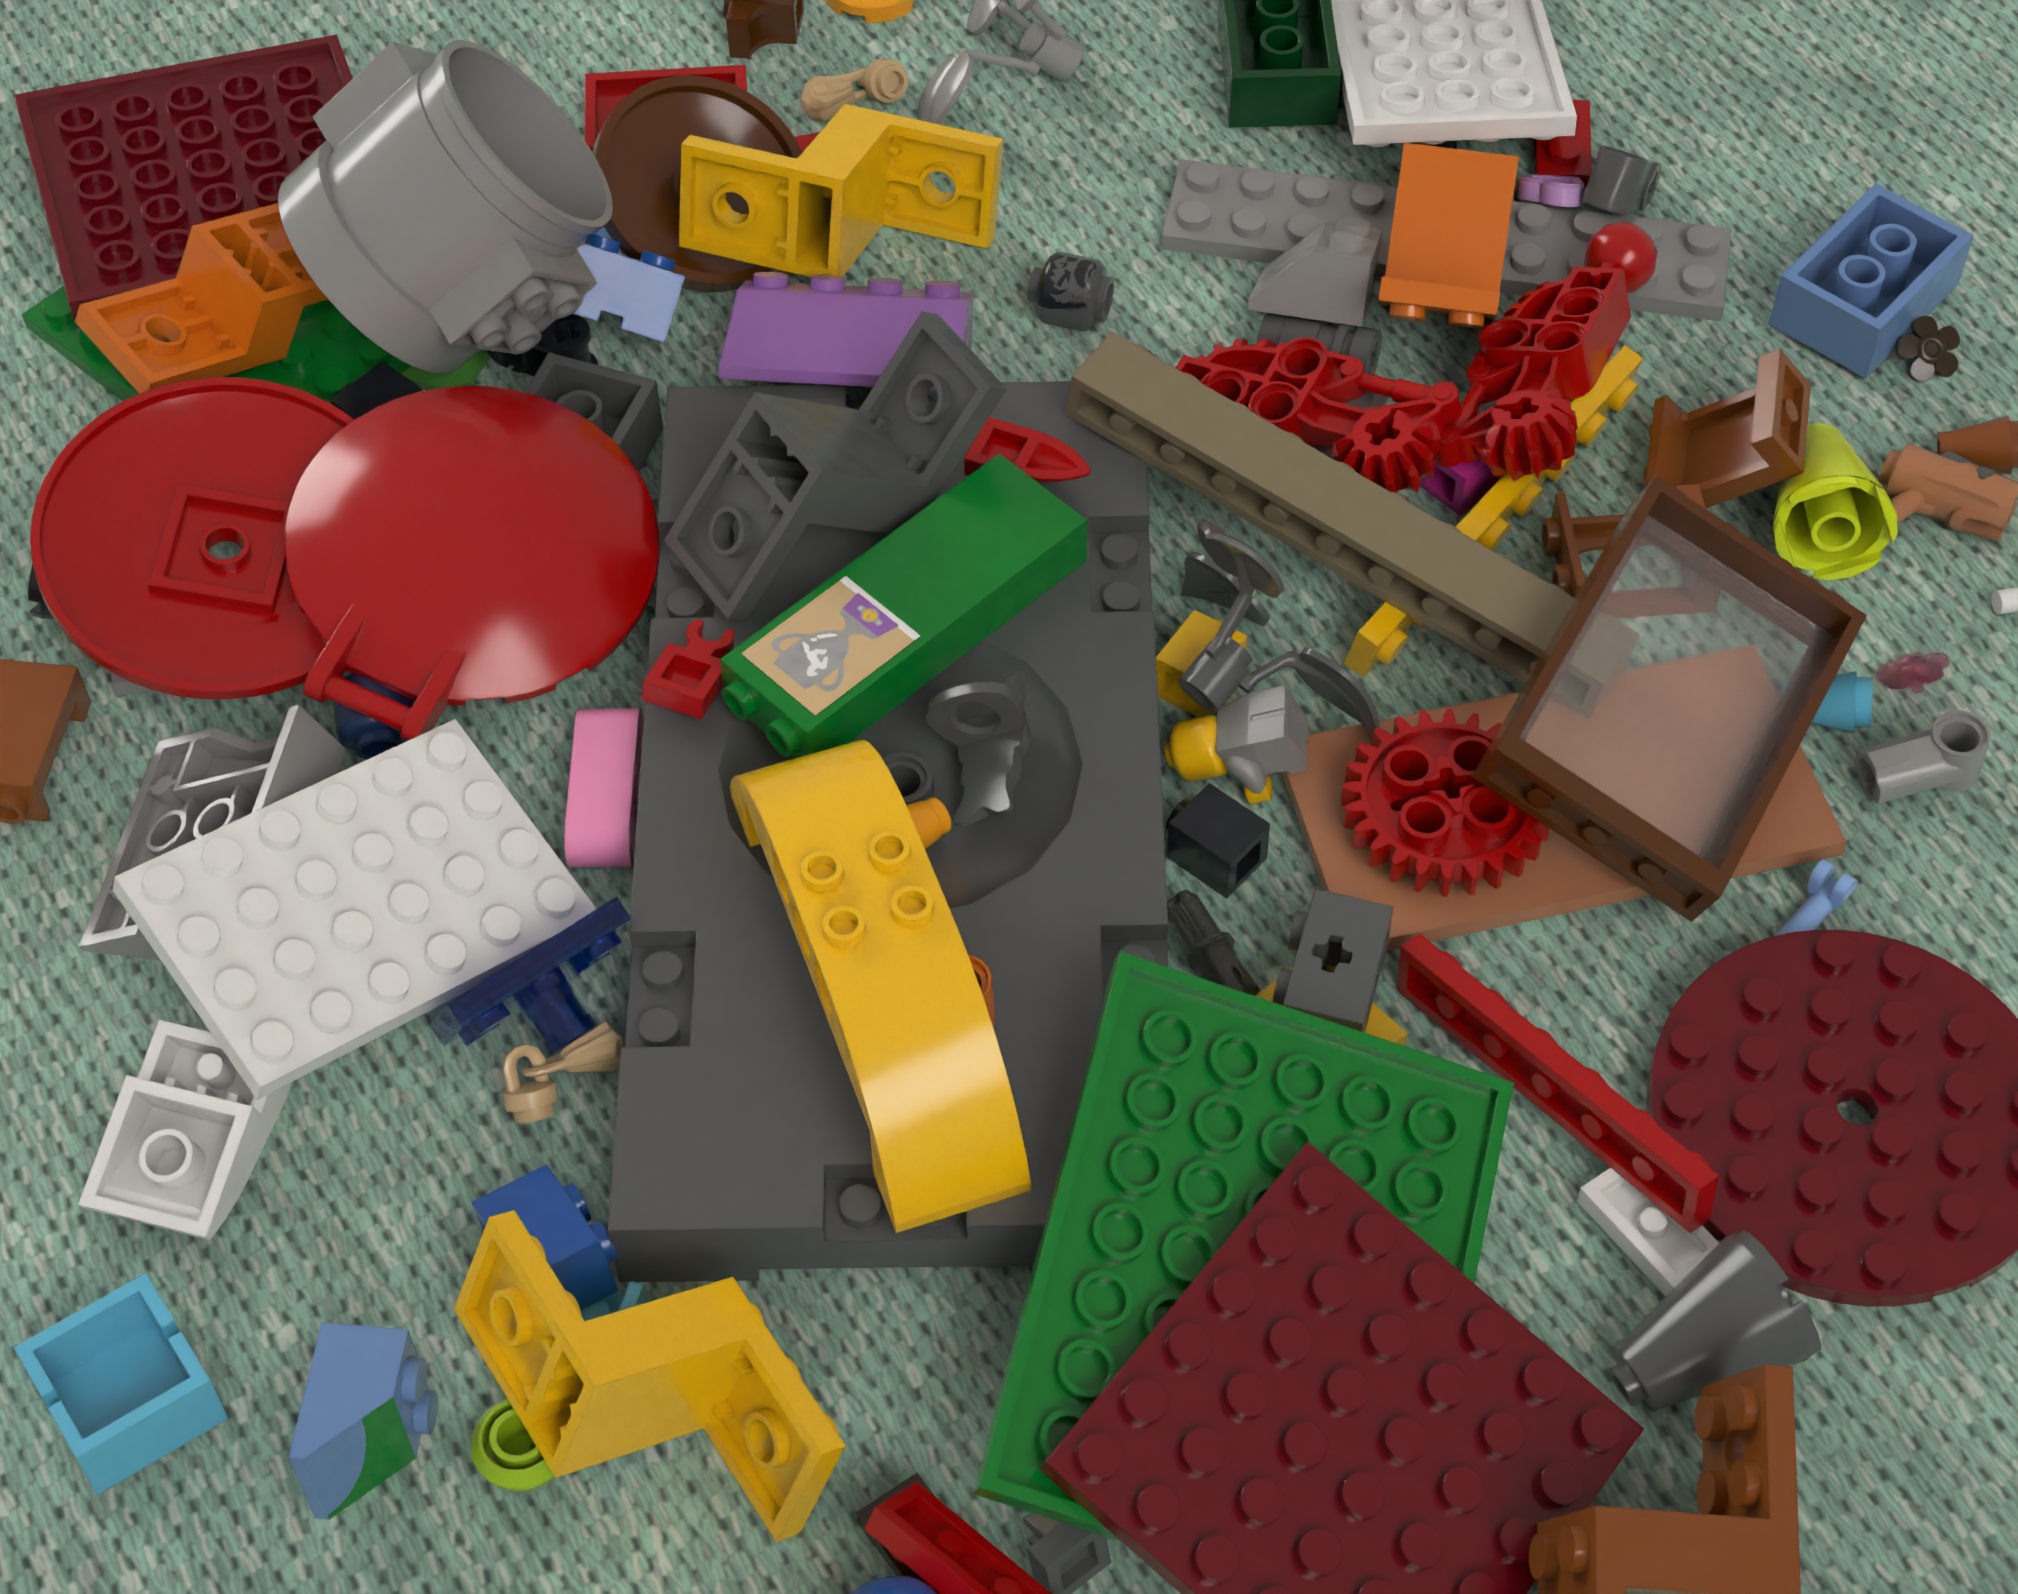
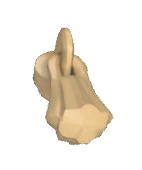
M880 58L873 61L867 68H861L846 74L813 76L808 83H804L800 103L810 119L826 122L844 104L850 105L868 97L884 103H893L899 100L908 88V75L903 65L898 61ZM856 81L857 85L865 87V89L854 92L851 82Z
M605 1021L564 1047L556 1055L546 1059L538 1047L527 1044L513 1047L504 1056L502 1067L506 1089L502 1091L505 1110L513 1112L516 1123L535 1122L554 1115L553 1103L559 1099L556 1082L553 1079H549L548 1074L560 1070L576 1073L616 1071L620 1065L621 1047H625L624 1038ZM525 1056L528 1057L531 1064L521 1069V1075L535 1077V1080L519 1083L516 1064L520 1057Z

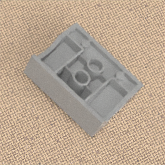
M300 705L289 707L280 735L277 737L253 742L211 727L158 741L79 948L88 952L161 961L113 892L114 877L339 773L347 749Z

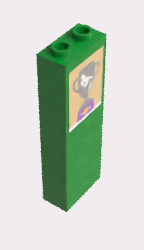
M1000 453L722 657L720 664L724 688L721 691V695L726 706L738 719L742 721L749 719L765 732L773 748L786 758L793 756L796 759L850 743L1086 562L1087 519Z

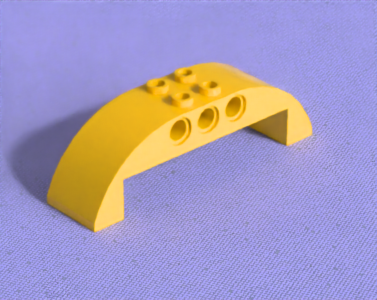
M858 740L734 776L730 783L731 798L750 847L759 844L762 846L870 1130L873 1173L895 1232L899 1233L1031 1191V1179L1019 1119L983 994L957 925L909 810L880 754L869 742Z

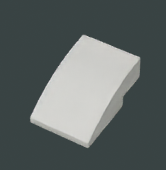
M158 1020L138 1077L129 1075L125 1077L78 1205L84 1209L210 1241L241 1195L287 1099L293 1082L257 1100L211 1032Z

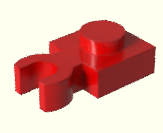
M699 619L692 621L686 629L685 647L668 643L645 677L642 701L703 719L723 687L720 659L734 649V630L727 629L720 639L707 641L703 639L704 621Z

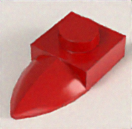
M992 417L988 418L964 458V473L966 476L972 474L999 453L1037 482L1069 481L1089 476L1091 473V468L1073 448L1061 440L1043 432Z

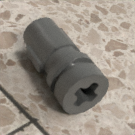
M1272 313L1264 315L1259 328L1257 342L1262 338L1269 339L1277 347L1281 342L1288 343L1297 338H1314L1321 341L1327 348V351L1361 360L1365 373L1375 374L1381 351V330L1359 327L1355 331L1352 325L1340 324L1338 327L1326 325V322Z

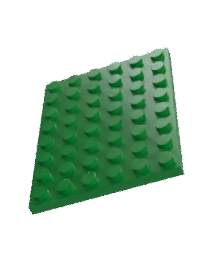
M1120 951L1111 969L973 1494L1119 1540L1038 1468L1307 1142L1475 1283L1514 1082Z

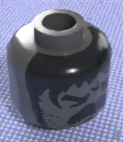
M1056 252L1048 258L1043 268L1035 267L1029 280L1027 298L1029 301L1036 302L1037 316L1043 323L1077 331H1088L1095 325L1096 321L1105 322L1108 317L1114 294V278L1107 276L1105 266L1097 259Z

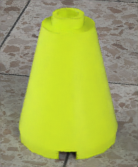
M1824 423L1808 425L1804 472L1780 481L1772 528L1775 548L1780 557L1790 562L1793 567L1796 566L1803 570H1815L1813 573L1814 579L1836 580L1851 578L1874 567L1882 559L1880 552L1886 547L1890 539L1893 543L1898 534L1897 513L1892 499L1840 430L1832 425Z

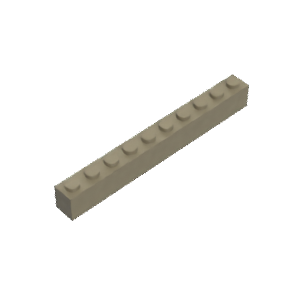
M1111 332L1071 377L1066 409L1067 416L1525 684L1575 600L1561 587L1547 583L1516 565L1507 556L1495 553L1462 534L1455 526L1436 519L1410 504L1401 495L1389 492L1356 473L1349 465L1337 462L1304 443L1297 435L1285 432L1252 413L1245 405L1233 402L1202 384L1193 375L1179 371L1150 354L1144 347L1133 344L1114 332ZM1598 612L1549 698L1589 720L1623 673L1639 635L1624 627L1613 617Z

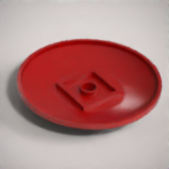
M241 377L201 378L167 384L142 392L103 412L70 440L57 456L42 482L31 518L30 545L32 563L39 590L58 626L73 644L108 671L134 684L166 694L197 699H238L274 693L305 683L308 673L325 648V645L323 644L322 636L311 624L306 614L301 613L291 589L284 547L285 524L293 494L307 466L320 449L354 419L331 403L302 390L266 380ZM223 541H231L242 547L241 552L230 559L215 558L209 553V550L212 546Z

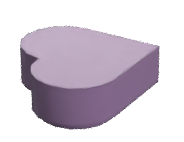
M1526 174L1522 175L1518 180L1517 198L1552 206L1578 207L1583 205L1582 198L1585 185L1579 177Z

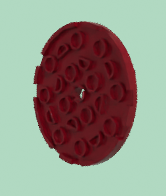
M1809 930L1769 937L1744 946L1712 965L1686 989L1669 1014L1654 1050L1647 1080L1646 1108L1647 1113L1654 1118L1661 1129L1687 1150L1701 1155L1710 1168L1719 1175L1710 1220L1702 1225L1717 1241L1719 1239L1723 1240L1726 1236H1730L1737 1231L1745 1230L1754 1236L1780 1265L1788 1277L1786 1281L1781 1283L1784 1288L1812 1298L1866 1307H1895L1931 1301L1934 1296L1950 1293L1967 1285L1969 1287L1974 1286L1993 1275L2018 1252V1018L1987 987L1947 960L1920 947L1893 938L1848 930ZM1851 1097H1856V1102L1862 1105L1869 1112L1871 1119L1874 1120L1865 1125L1852 1124L1840 1115L1837 1104L1849 1101Z

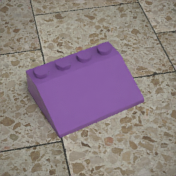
M754 273L753 281L746 280L737 289L719 363L718 379L874 387L921 311L938 314L960 339L972 349L974 292L960 291V283L952 281H928L925 283V290L904 289L902 288L903 281L894 278L868 279V287L846 286L845 277L836 275L811 276L810 284L788 283V275L785 273ZM934 385L930 390H937V389H936V387H935V385Z

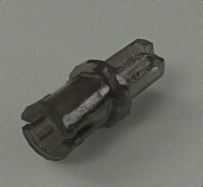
M1182 890L1167 901L1168 921L1189 952L1186 962L1191 969L1199 970L1208 981L1256 996L1261 989L1233 949L1234 938L1229 932L1220 931L1198 895L1188 890Z

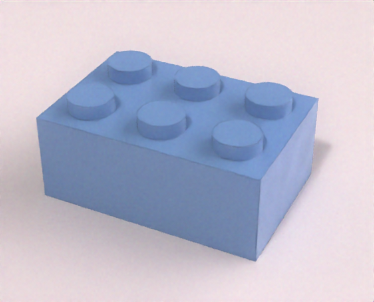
M1875 183L1781 275L1769 325L1866 379L1895 350L1897 339L1912 333L1911 324L1913 320L1922 316H1928L1958 286L1974 235Z

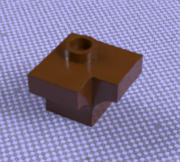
M724 0V18L727 25L730 57L751 59L757 49L768 44H797L805 10L804 0Z

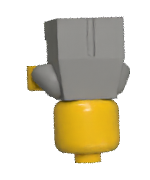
M1286 685L1250 692L1217 712V716L1206 715L1176 723L1171 730L1169 743L1165 745L1166 760L1171 768L1175 767L1180 777L1187 782L1203 781L1230 773L1244 784V793L1248 803L1252 805L1271 801L1272 779L1269 776L1271 773L1288 771L1290 775L1308 772V748L1305 743H1308V718Z

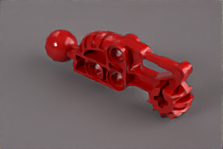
M1627 222L1605 225L1587 243L1584 267H1573L1568 277L1562 278V281L1552 283L1546 281L1537 286L1536 290H1529L1519 298L1518 303L1513 304L1506 310L1502 319L1493 321L1480 331L1478 337L1480 349L1466 373L1469 391L1461 404L1462 414L1458 420L1447 424L1444 430L1439 432L1442 446L1438 451L1439 457L1435 459L1436 464L1442 467H1452L1459 463H1471L1480 460L1484 464L1489 465L1493 476H1502L1509 473L1512 480L1517 481L1522 476L1531 474L1539 479L1540 472L1547 469L1561 470L1562 460L1569 459L1575 455L1578 425L1575 411L1571 409V404L1568 400L1582 397L1595 386L1631 318L1628 293H1634L1651 279L1655 272L1657 249L1648 233L1637 225ZM1498 400L1493 406L1477 415L1481 404Z
M1308 337L1293 339L1288 343L1281 342L1277 347L1272 340L1263 338L1258 340L1256 344H1248L1246 339H1236L1232 346L1223 348L1222 343L1213 345L1214 351L1207 357L1199 355L1193 358L1183 355L1175 367L1183 373L1193 375L1202 384L1233 402L1245 405L1252 413L1285 432L1297 435L1304 443L1310 446L1319 445L1331 448L1334 460L1349 465L1356 473L1389 492L1397 494L1398 491L1405 488L1418 493L1420 479L1434 477V468L1436 467L1434 459L1439 457L1438 451L1442 446L1439 432L1443 431L1447 424L1458 420L1462 414L1459 393L1455 384L1443 381L1431 387L1400 378L1395 381L1365 373L1361 360L1327 351V348L1321 341ZM1366 392L1390 397L1392 401L1397 402L1396 404L1367 409L1344 404L1363 396Z

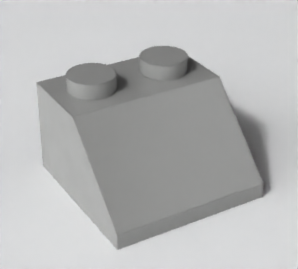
M1340 217L1336 219V223L1325 222L1263 268L1250 295L1248 310L1362 327L1373 295L1382 230L1370 228L1368 221L1354 217Z

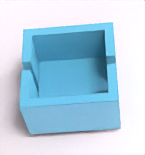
M146 1273L13 1347L96 1495L101 1494L228 1419L211 1380L184 1335L179 1331L175 1320Z

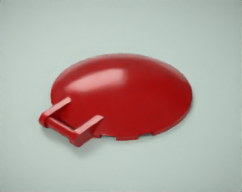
M491 386L436 388L394 399L353 420L336 433L307 466L293 494L285 524L284 547L291 589L301 613L306 614L311 624L322 636V641L325 645V648L308 673L303 687V694L320 703H324L329 699L401 731L402 739L408 741L432 730L447 705L466 706V700L505 698V702L508 704L531 699L556 690V683L577 674L585 668L589 671L596 668L629 636L646 608L656 580L659 560V530L656 512L650 493L632 461L613 439L578 413L556 402L513 389ZM345 671H348L414 700L415 703L410 708L349 681L342 676Z

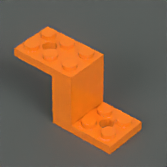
M1404 143L1385 277L1382 276L1378 299L1382 306L1390 307L1389 315L1392 319L1425 323L1427 312L1448 314V326L1479 330L1483 328L1484 319H1496L1519 156Z

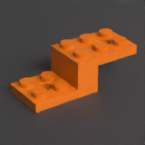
M277 203L193 225L176 278L80 304L75 323L140 394L171 383L191 379L224 377L286 358L303 308L329 299L313 281L295 253L285 232Z

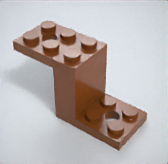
M1764 1364L1701 1387V1397L1696 1404L1694 1414L1695 1430L1697 1436L1702 1440L1703 1471L1699 1476L1696 1488V1500L1701 1514L1592 1506L1537 1523V1533L1533 1536L1529 1548V1568L1532 1577L1538 1580V1594H1801L1793 1367Z

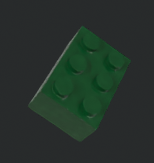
M1218 0L1217 20L1229 128L1337 124L1341 69L1331 0Z

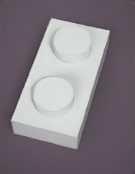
M1612 1168L1607 1169L1580 1188L1577 1202L1665 1297L1719 1244L1703 1226H1700L1690 1234Z

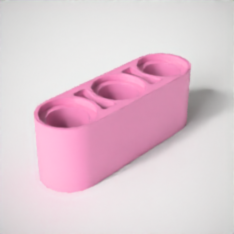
M641 708L577 709L564 831L565 858L568 868L634 866V855H630V851H635L638 804H635L634 800H638L641 767V753H639V749H642L644 724Z

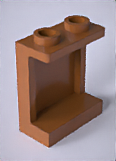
M1779 348L1759 356L1757 382L1754 388L1688 413L1682 412L1668 395L1655 399L1653 420L1649 426L1650 445L1647 467L1644 469L1645 485L1647 486L1655 476L1674 488L1676 485L1699 484L1705 508L1803 473L1811 391L1810 383L1782 349Z
M0 659L1 822L18 824L24 819L47 822L50 809L43 790L69 721L84 722L91 705L90 697L76 666Z

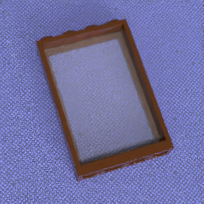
M1655 476L1626 510L1471 777L1692 922L1722 896L1867 615L1846 602L1839 594L1829 591L1793 567L1784 558L1776 556L1741 533L1734 525L1723 521L1688 498L1681 490L1670 486Z

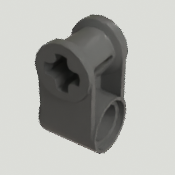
M1601 145L1582 201L1622 215L1645 211L1655 193L1662 165L1629 152Z

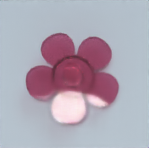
M1923 652L1905 654L1897 657V661L1889 662L1879 667L1876 671L1877 679L1881 682H1887L1890 689H1905L1911 686L1913 693H1920L1924 691L1923 683H1932L1944 676L1943 669L1950 665L1949 657L1947 654L1939 652L1923 655Z

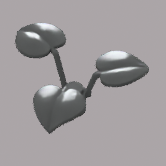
M1202 519L1197 525L1198 535L1211 559L1193 551L1186 557L1184 562L1185 580L1181 596L1207 600L1221 605L1230 611L1213 641L1209 642L1178 679L1181 688L1202 707L1217 713L1238 687L1244 692L1250 693L1258 682L1286 667L1294 668L1306 685L1314 692L1360 722L1368 731L1372 742L1373 730L1377 727L1380 728L1378 713L1370 695L1350 672L1328 657L1305 647L1300 652V655L1294 651H1288L1257 670L1249 672L1247 666L1252 661L1251 655L1231 637L1243 617L1262 626H1265L1270 620L1267 610L1259 601L1252 597L1254 587L1269 597L1277 598L1283 591V583L1275 569L1253 548L1237 538L1227 535L1214 524Z

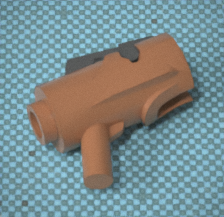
M1907 443L1902 452L1894 449L1890 451L1878 478L1879 483L1887 485L1885 491L1894 503L1897 513V524L1915 512L1948 524L1956 531L1999 542L2018 502H2015L2018 499L2017 481L2007 478L1987 467H1980L1954 452L1949 451L1938 455L1910 443Z

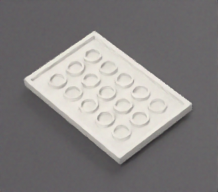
M1331 0L1341 69L1340 85L1353 145L1366 144L1372 147H1384L1391 143L1411 142L1437 145L1445 141L1477 140L1489 143L1506 138L1531 137L1537 140H1549L1556 136H1575L1577 115L1542 0Z
M456 719L115 876L113 883V892L257 1100L574 937L594 925L599 915L593 903Z

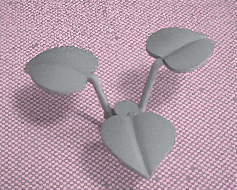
M975 0L967 20L968 30L975 35L983 33L1000 11L1026 31L1019 45V49L1025 53L1026 60L971 49L963 50L958 58L949 56L927 84L919 101L917 120L942 125L968 83L973 72L974 61L1025 70L1033 76H1036L1039 69L1060 82H1064L1070 78L1080 64L1084 54V45L1067 35L1066 30L1058 26L1038 4L1037 0H1017L1016 8L1022 13L1030 9L1043 25L1038 22L1031 23L1011 8L1006 0Z

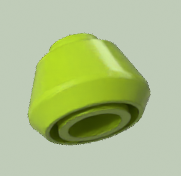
M508 1399L500 1401L483 1414L472 1434L471 1455L477 1470L488 1482L513 1492L528 1493L545 1487L555 1478Z

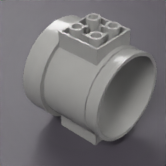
M465 40L450 42L438 54L391 42L313 116L326 141L284 179L279 189V212L288 239L304 268L329 301L360 332L389 354L421 370L443 374L458 370L480 350L511 354L524 353L538 344L542 338L541 332L556 319L566 317L576 311L583 302L582 297L598 284L577 249L585 243L588 235L598 232L609 222L613 211L611 192L598 161L581 134L562 110L534 81L512 63L482 45Z

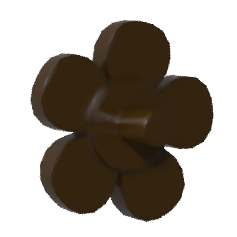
M1922 316L1913 320L1911 324L1913 335L1901 336L1897 339L1895 345L1896 355L1900 359L1910 360L1915 358L1908 366L1907 373L1909 377L1918 382H1926L1932 378L1934 373L1941 377L1953 375L1958 368V360L1953 353L1947 351L1957 348L1960 344V336L1956 329L1951 326H1945L1938 330L1937 322L1931 316Z

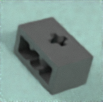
M1315 888L1309 912L1296 911L1290 932L1288 949L1298 952L1293 970L1280 969L1272 1002L1365 1033L1390 938L1394 906ZM1327 965L1335 967L1334 973L1326 971Z

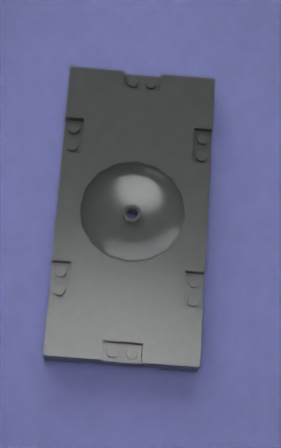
M1071 381L1001 382L1007 391L990 417L1043 432L1061 440L1073 448L1091 468L1089 476L1075 480L1038 482L1087 519V561L851 741L865 740L876 749L888 767L906 805L935 797L944 804L949 813L951 830L942 835L925 851L967 953L981 959L989 967L992 976L996 1010L993 1028L1000 1052L1003 1054V1062L1019 1119L1029 1167L1031 1191L899 1233L895 1232L873 1173L870 1130L762 846L759 844L750 847L731 798L730 783L734 776L795 758L793 756L786 758L779 754L770 744L765 732L749 719L746 721L738 719L726 706L721 695L722 689L703 719L645 702L629 923L632 949L625 1047H621L608 1221L610 1242L614 1244L618 1255L615 1264L619 1282L720 1281L730 1277H734L736 1281H759L760 1269L1034 1265L1113 962L1120 951L1169 967L1154 611H1152L1147 462L1066 415ZM846 385L667 387L658 511L660 535L655 618H651L647 674L668 643L685 647L686 629L692 621L696 619L704 621L703 639L707 641L720 639L727 629L734 630V648H736L889 535L807 524L746 622L727 620L664 541L755 392L859 410L864 401H847ZM929 400V414L935 409L937 400ZM967 452L936 499L968 477L964 473V458ZM737 518L732 524V528L734 531V544L736 543L739 536V523ZM1021 670L1026 678L1024 710L1032 736L1028 751L1022 756L1021 778L1016 783L1013 793L1015 808L1010 814L1003 816L992 814L983 820L958 827L954 824L953 819L964 794V787L960 784L963 766L958 762V746L941 737L927 724L925 719L926 707L933 697L947 689L973 682L1003 681L1013 672ZM966 702L955 706L957 720L961 723L975 716L997 713L993 708L982 703Z

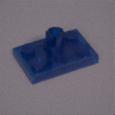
M616 896L447 1004L429 1026L444 1046L458 1037H461L465 1045L469 1046L501 1025L500 1022L511 1015L506 1006L517 1001L528 1019L532 1020L546 1041L544 1042L553 1054L578 1038L577 1036L582 1035L596 1025L590 1013L587 1014L573 993L574 990L562 970L571 966L576 975H579L607 957L611 950L622 943L617 932L632 919Z

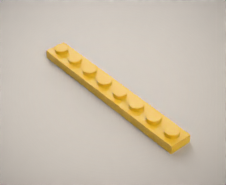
M1626 345L1605 365L1591 391L1582 397L1575 398L1570 403L1571 409L1575 411L1578 425L1575 447L1578 443H1581L1588 448L1604 429L1608 418L1604 415L1610 408L1620 413L1637 392L1639 384L1633 381V378L1643 357ZM1576 453L1569 459L1562 460L1561 470L1547 469L1540 472L1539 479L1531 474L1524 475L1519 480L1513 481L1509 473L1503 475L1458 523L1456 528L1462 534L1494 551L1511 527V524L1507 522L1514 513L1524 518L1541 497L1544 489L1540 485L1548 477L1553 482H1557L1572 464ZM1385 602L1357 632L1344 665L1363 677L1378 661L1388 666L1409 639V636L1405 634L1407 629L1413 623L1421 628L1425 625Z

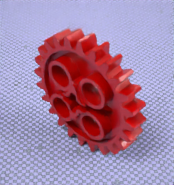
M1446 709L1442 722L1436 723L1433 722L1426 710H1420L1418 725L1412 727L1405 719L1398 716L1394 720L1393 735L1377 727L1373 730L1371 745L1363 743L1357 745L1355 762H1348L1346 765L1340 806L1345 807L1344 828L1354 829L1353 848L1363 849L1370 847L1368 865L1371 868L1388 861L1391 863L1389 880L1393 883L1402 878L1406 873L1415 876L1414 891L1420 892L1426 886L1428 880L1437 881L1441 896L1447 897L1452 882H1461L1464 890L1469 896L1475 895L1478 879L1483 878L1493 888L1498 889L1501 887L1504 870L1519 877L1522 875L1525 859L1537 860L1541 842L1547 841L1550 828L1471 777L1502 723L1498 722L1487 731L1479 729L1480 720L1477 713H1473L1464 725L1456 723L1452 709Z

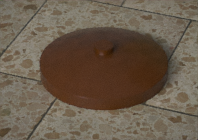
M694 75L672 76L649 82L628 94L618 103L604 123L593 146L592 153L604 173L612 197V216L609 222L604 225L608 234L613 240L621 242L620 249L628 257L640 260L643 250L676 260L673 271L685 276L682 285L684 289L700 292H726L738 289L746 280L753 281L754 273L774 271L775 269L679 247L681 144L689 135L798 158L802 151L793 134L770 107L749 92L733 84L714 78ZM726 192V200L734 211L741 214H749V206L742 196L734 192Z

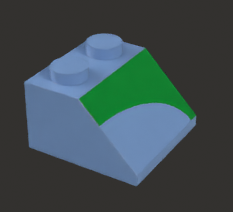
M321 1322L288 1457L315 1519L330 1520L415 1460L421 1434L431 1435L434 1430L438 1410L437 1392L431 1391L428 1388L426 1382V1360L418 1358L408 1329Z

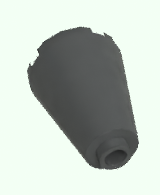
M1742 1230L1741 1232L1737 1231L1730 1236H1726L1613 1349L1617 1364L1609 1369V1373L1616 1387L1631 1406H1635L1642 1401L1653 1412L1701 1396L1702 1386L1764 1364L1791 1366L1807 1361L1809 1357L1821 1350L1819 1334L1803 1301L1800 1300L1793 1305L1781 1284L1788 1277L1766 1248L1749 1232Z

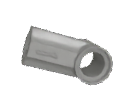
M1962 710L1948 711L1935 720L1930 730L1857 750L1854 762L1858 772L1859 783L1867 798L1874 800L1877 804L1936 787L1950 792L1968 790L1979 780L1991 736L1989 727L1982 718L1971 712Z

